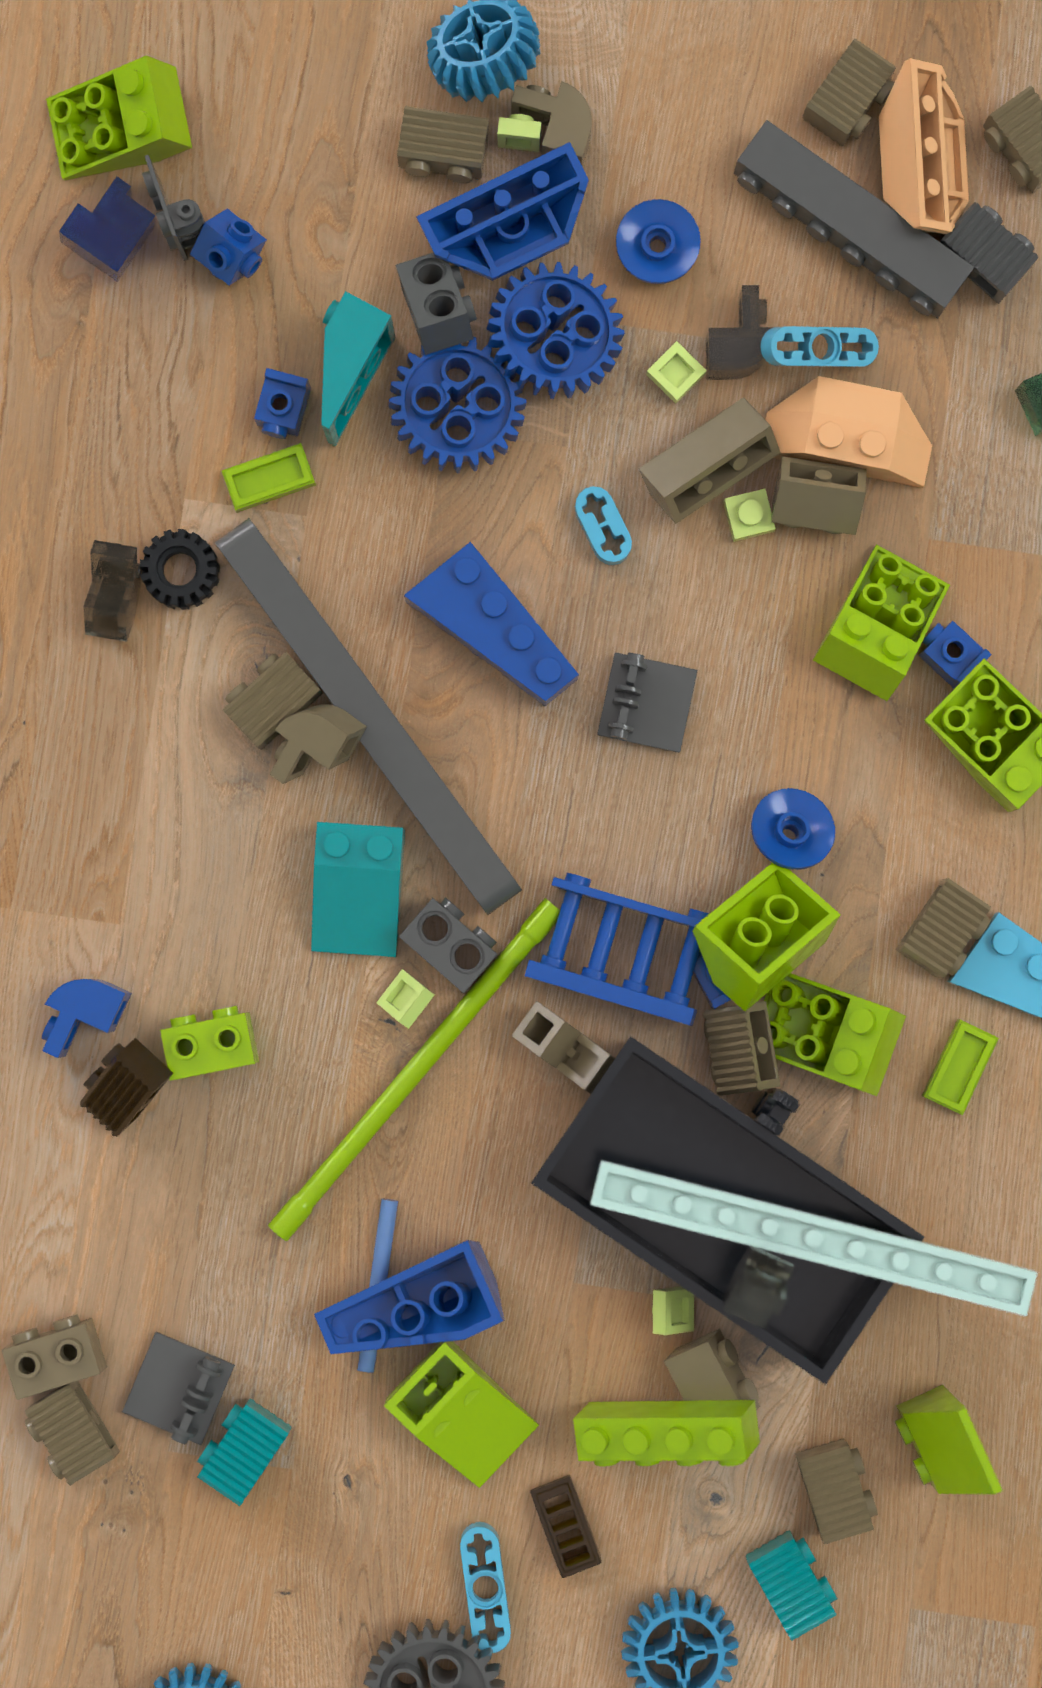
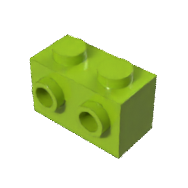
M233 1006L213 1010L212 1020L197 1022L195 1014L170 1019L171 1028L160 1030L167 1067L174 1073L170 1077V1081L258 1063L259 1057L250 1012L239 1014L238 1007Z

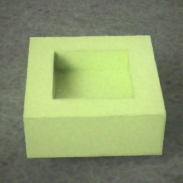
M511 114L509 118L499 117L498 147L539 152L541 122L534 121L531 116L525 114Z
M676 341L647 370L646 375L677 404L706 375L707 370Z
M765 488L724 498L723 503L733 542L772 533L776 530L775 524L772 522V512Z
M402 969L376 1003L409 1029L435 994Z
M682 1286L653 1290V1334L672 1335L694 1331V1295Z

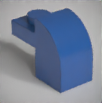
M78 979L61 985L49 996L45 1005L60 1011L58 1017L51 1016L45 1026L42 1039L46 1041V1044L42 1051L56 1058L66 1057L81 1022L106 1033L114 1032L132 993L99 979Z

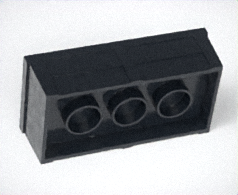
M631 1036L531 1182V1184L825 1385L894 1282L590 1205L601 1160L921 1242L925 1237Z

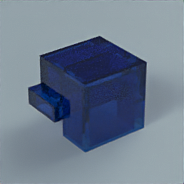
M116 176L93 210V213L79 203L76 205L59 230L60 241L118 282L154 229L156 215L131 198V186Z

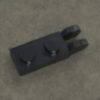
M774 1088L772 1093L766 1091L762 1093L751 1112L756 1115L754 1121L775 1135L780 1136L784 1130V1123L792 1112H796L800 1104H798L799 1101L787 1092Z

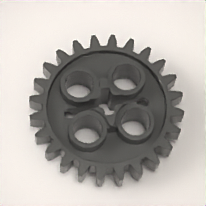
M426 1619L423 1631L419 1632L413 1622H410L407 1627L406 1637L399 1631L394 1630L391 1636L392 1645L384 1641L380 1643L378 1649L380 1656H372L368 1666L372 1672H367L364 1684L370 1688H427L430 1680L432 1688H504L505 1681L495 1679L500 1674V1663L488 1664L492 1657V1648L482 1651L478 1650L481 1636L476 1635L467 1641L464 1639L465 1626L462 1625L453 1634L449 1632L448 1620H444L440 1630H434L431 1620ZM419 1657H424L426 1659L428 1671L425 1669V1666L419 1659ZM449 1659L455 1663L457 1668L445 1670L436 1661ZM409 1673L414 1676L416 1682L411 1684L403 1683L398 1679L397 1674Z

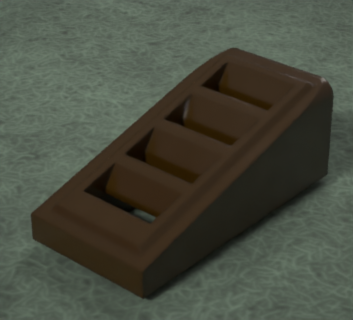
M567 1475L531 1489L530 1493L561 1578H566L602 1563L600 1551L571 1476ZM567 1492L569 1500L546 1509L544 1501ZM571 1510L574 1511L575 1517L552 1525L551 1518ZM580 1527L582 1534L559 1542L558 1535ZM584 1545L587 1546L588 1551L568 1559L564 1556V1553Z

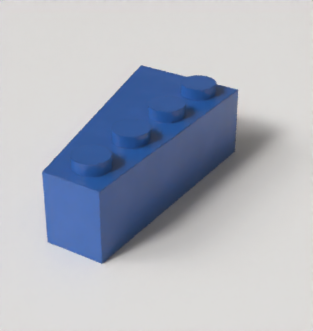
M471 542L404 595L408 605L434 622L436 626L450 634L480 659L493 666L503 676L544 706L548 705L578 680L579 674Z

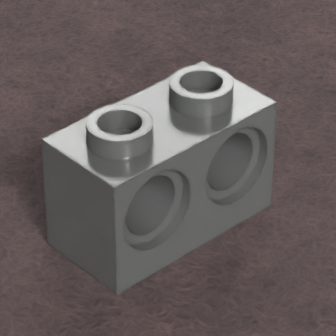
M434 253L396 264L402 292L425 355L473 340L470 322L477 320L470 296L462 297L459 290L464 289L465 286L459 266L450 265L449 262L435 257Z
M446 897L441 903L432 898L399 937L462 993H465L498 955L492 950V947L497 942L479 926L471 931L459 920L465 914ZM432 916L442 917L448 925L447 934L438 941L428 939L423 931L425 921ZM464 944H472L480 952V961L472 969L460 967L455 959L457 949Z

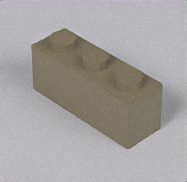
M743 397L710 421L689 433L682 440L658 456H655L651 461L640 467L639 471L652 498L672 521L677 524L781 452L770 424Z

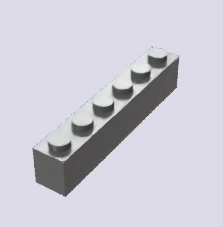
M768 120L765 121L737 160L734 174L738 177L737 181L744 189L753 194L760 192L773 201L771 204L778 213L789 219L794 216L804 223L807 232L813 238L822 243L827 241L841 250L840 254L847 262L856 267L863 265L875 274V280L882 287L892 292L895 290L901 292L910 299L909 304L925 316L932 314L938 319L974 269V266L925 231L913 228L894 209Z

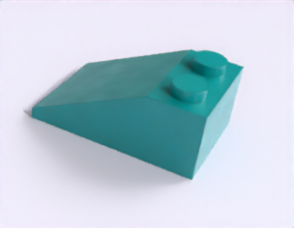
M346 291L340 302L333 300L323 319V323L327 326L325 327L321 425L328 443L335 447L395 339L391 315Z
M317 822L311 951L397 957L406 832L404 828Z

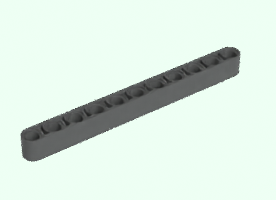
M250 518L216 541L217 547L332 704L345 710L367 726L360 742L486 914H491L521 892L522 889Z

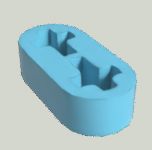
M592 486L585 488L576 499V517L596 557L607 565L620 564L627 559L631 551L632 540L630 533L610 494L601 487ZM593 497L595 502L603 500L605 505L601 507V515L604 522L599 524L592 512L587 514L583 512V509L587 507V498ZM608 528L614 539L622 538L624 543L620 545V554L614 555L611 550L605 552L602 550L601 547L606 543L602 530Z

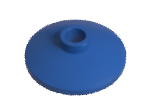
M663 199L644 201L630 209L621 220L616 235L618 257L625 269L637 279L652 284L669 283L684 276L697 260L701 243L699 228L693 216L681 205ZM654 240H660L664 243L665 249L661 252H654L649 244Z
M792 788L776 790L759 802L752 815L751 832L757 848L769 861L780 867L793 870L813 867L820 863L833 847L835 824L832 815L822 801L806 791ZM783 830H791L795 834L796 839L792 840L786 837Z

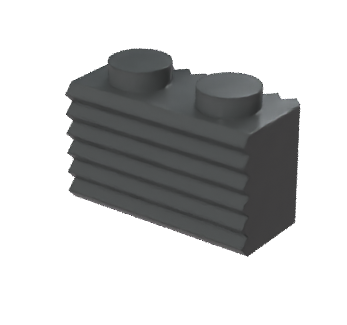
M974 202L955 223L953 231L946 234L940 243L974 266L968 278L999 304L1030 270L1039 257L1033 252L1035 248L1025 236L1019 233L1013 235L1011 231L1006 230L1004 225H1001L1003 220L994 209L989 206L981 208L979 203Z

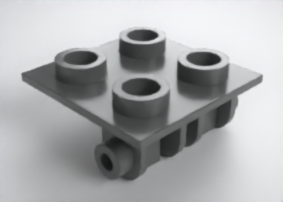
M146 155L145 159L149 171L143 172L142 176L156 210L163 209V211L156 213L163 236L166 238L170 250L178 248L183 260H188L185 249L194 246L205 220L199 206L193 200L184 199L169 205L159 176L149 155Z
M615 652L597 735L680 753L698 670L644 659V655L629 652L626 655Z
M155 1332L122 1412L172 1433L171 1438L176 1442L187 1444L189 1440L202 1445L235 1364Z

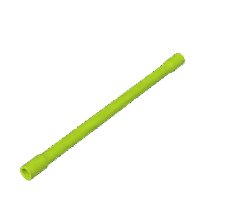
M546 898L543 899L521 925L517 935L300 1191L293 1195L271 1220L268 1226L274 1233L285 1241L292 1237L312 1213L313 1207L533 947L539 944L556 925L560 912L556 906Z

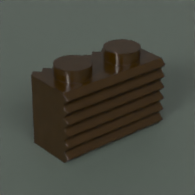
M137 1038L133 1039L126 1047H123L120 1043L116 1044L101 1061L106 1066V1069L100 1066L83 1084L89 1091L80 1101L81 1107H86L87 1113H93V1119H99V1124L105 1125L106 1130L112 1131V1136L116 1137L141 1115L174 1074Z

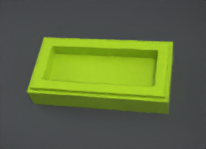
M301 443L222 470L237 513L316 485Z
M958 1019L922 1096L963 1115L999 1038Z

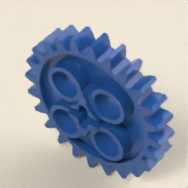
M541 262L535 276L525 267L520 276L521 281L514 276H510L506 285L508 290L499 288L496 295L498 302H493L489 310V314L494 318L489 319L486 326L487 331L495 333L490 336L488 347L500 348L494 357L495 363L508 362L504 372L505 377L511 376L516 372L520 375L517 387L521 388L530 381L533 383V395L535 396L543 386L548 387L550 399H554L559 388H563L567 398H571L575 391V385L585 394L591 386L590 379L599 385L605 377L603 371H612L616 363L613 358H618L622 347L617 342L622 340L625 331L616 328V326L620 324L623 314L610 313L617 299H603L602 296L606 290V284L596 288L591 286L594 274L589 273L582 280L578 278V266L576 265L573 266L569 274L563 273L561 262H557L553 272L548 273L546 266ZM557 297L564 302L565 307H554L547 298ZM577 307L582 308L583 311L577 313L574 317L572 316L567 321L563 332L556 330ZM520 322L529 323L533 326L535 332L524 333L516 324ZM576 328H587L594 337L584 338L578 334ZM548 329L556 330L535 353L531 354L528 352V349L533 348L544 340ZM545 354H558L564 363L553 364L546 358Z
M476 337L469 341L468 346L458 344L425 355L421 345L422 357L419 358L413 353H408L407 363L410 368L398 366L396 375L402 381L391 382L390 391L398 395L389 398L388 408L398 411L391 416V425H404L398 431L397 439L403 441L411 438L408 453L411 455L420 449L423 450L422 464L424 465L433 457L437 458L439 471L445 468L447 461L453 462L456 473H460L462 463L467 461L472 470L477 471L479 458L481 457L488 464L492 465L495 459L494 449L503 455L508 451V445L504 439L516 442L519 433L512 426H523L525 416L516 411L524 410L527 401L524 398L515 396L523 392L524 386L519 388L517 387L518 382H511L516 377L517 372L505 377L504 372L506 369L503 368L505 362L495 363L494 358L491 357L492 347H488V345L482 351L476 349ZM458 368L463 370L468 377L464 381L456 382L449 379L446 372L450 369ZM477 379H484V383L467 394L464 408L460 405L455 406L436 430L430 428L431 424L436 423L448 413L450 400L455 403L459 402ZM422 397H431L436 400L438 407L427 411L421 409L416 402ZM483 397H489L496 401L498 408L492 411H485L479 408L476 401ZM452 426H462L467 430L469 436L462 440H455L448 435L447 430Z

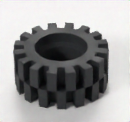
M170 529L164 531V536L159 538L156 535L152 538L153 544L150 547L145 546L143 550L144 560L140 559L139 567L142 569L140 576L148 592L157 601L169 608L175 609V607H180L182 610H186L191 605L200 606L203 604L202 600L205 597L210 598L213 595L212 589L214 586H218L219 583L217 576L218 572H220V565L217 562L215 552L200 535L194 532L192 534L188 533L186 529H178V532H172ZM176 554H186L192 557L196 564L194 578L185 585L171 584L164 575V567L167 560Z

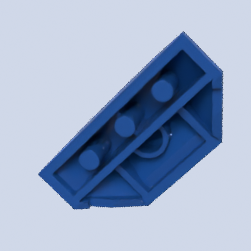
M568 142L416 216L435 257L493 281L569 244L589 179L571 143Z

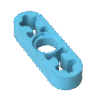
M773 327L764 334L761 341V353L764 359L774 366L863 367L875 360L879 350L876 335L867 328ZM819 334L824 336L828 343L827 353L821 359L817 358L812 350L813 341ZM777 342H799L798 350H777ZM842 343H862V352L842 351Z
M476 1522L466 1527L460 1541L472 1638L476 1635L481 1636L478 1646L481 1651L492 1648V1653H496L507 1646L511 1637V1624L499 1536L491 1525L484 1522ZM475 1534H482L485 1541L492 1542V1544L487 1545L485 1548L486 1565L478 1566L476 1548L468 1547V1544L474 1541ZM493 1561L496 1563V1567L487 1565ZM469 1565H474L478 1567H476L473 1570H470ZM490 1576L495 1579L498 1584L497 1593L488 1599L477 1596L473 1590V1584L477 1578ZM501 1605L502 1610L493 1609L495 1626L497 1628L503 1627V1631H499L497 1639L492 1641L489 1640L487 1634H480L479 1631L484 1630L486 1627L485 1610ZM475 1608L483 1610L479 1613H476Z

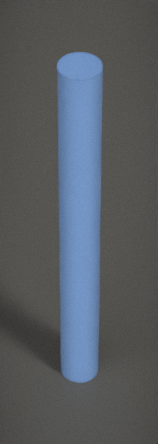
M381 1199L369 1287L388 1278L398 1207L397 1200ZM377 1349L360 1351L358 1371L374 1372Z

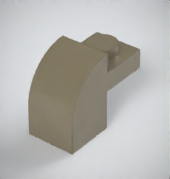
M563 81L561 82L557 97L551 96L547 89L537 85H527L526 88L516 85L511 100V114H525L531 116L534 121L548 126L542 143L541 156L570 142L583 167L590 144L592 124L590 108L583 95L576 88Z
M328 704L315 705L285 718L275 729L286 739L275 752L274 758L277 759V762L270 775L282 784H285L302 776L312 758L328 770L347 762L367 726L345 710Z
M538 1001L535 1002L511 1035L590 1094H592L615 1060L612 1055Z

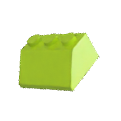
M771 863L695 925L693 934L712 982L746 1012L826 943L841 914L791 870Z

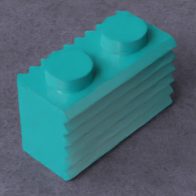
M250 1398L243 1408L238 1404L234 1405L221 1425L228 1431L218 1444L211 1439L197 1460L199 1464L204 1466L197 1478L238 1506H241L292 1428L288 1423H285L282 1419Z
M789 1530L745 1556L750 1569L791 1641L837 1615L831 1603L838 1598L826 1576L824 1575L817 1579L811 1569L810 1564L814 1563L816 1559L804 1537L796 1541Z

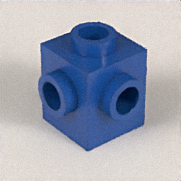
M227 208L204 223L190 255L209 269L216 278L223 280L230 286L243 276L250 278L257 271L263 260L259 254L267 239L255 231L250 223L240 219Z

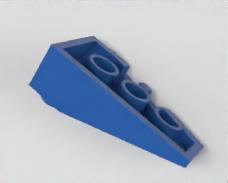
M471 1240L460 1243L314 1314L330 1354L466 1340L505 1321L496 1278L480 1242Z

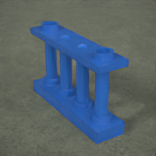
M567 873L565 880L554 877L551 885L566 892L547 956L542 955L540 963L529 960L524 976L693 1026L697 1009L688 1007L690 998L686 997L700 952L693 929L709 913L690 908L688 916L590 888L591 879ZM585 896L606 902V907L588 967H583L580 975L566 971L567 962L563 961L581 898ZM626 908L647 914V919L629 980L624 979L623 985L620 987L606 983L608 974L604 973L622 910ZM667 920L688 926L689 928L670 992L665 991L664 998L660 999L647 995L649 986L645 985L663 922Z

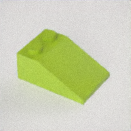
M944 1385L896 1405L901 1418L895 1420V1424L905 1445L913 1443L919 1458L913 1460V1464L923 1485L931 1483L938 1494L995 1495L1003 1491L966 1407Z

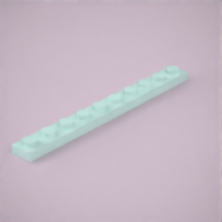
M604 1160L600 1162L590 1205L1023 1316L1028 1314L1038 1273L1031 1269Z

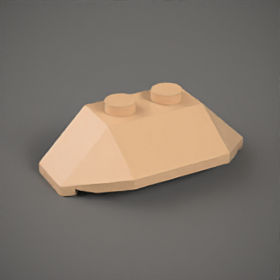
M910 58L904 61L879 115L883 200L913 228L948 234L953 231L956 221L960 218L969 202L964 117L953 91L945 81L947 76L943 66Z
M818 376L766 413L765 420L770 424L781 452L774 457L776 459H781L784 456L866 469V477L924 488L932 444L901 392Z

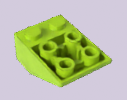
M145 55L46 98L63 180L147 164L146 155H149L152 163L159 162L192 148L176 67Z
M876 544L825 635L813 661L888 701L906 676L950 585Z
M983 658L924 721L975 781L1007 812L1019 810L1042 786V713Z
M792 973L766 994L764 1001L767 1004L776 1059L874 1096L878 1095L903 1027L905 1015L891 1008Z
M453 1341L437 1343L386 1397L384 1407L416 1438L479 1488L539 1426L515 1400Z

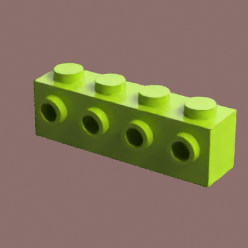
M755 1400L589 1402L573 1418L578 1461H594L596 1466H611L619 1463V1461H635L637 1466H652L661 1461H676L679 1466H694L702 1463V1461H718L721 1466H736L747 1461L760 1443Z

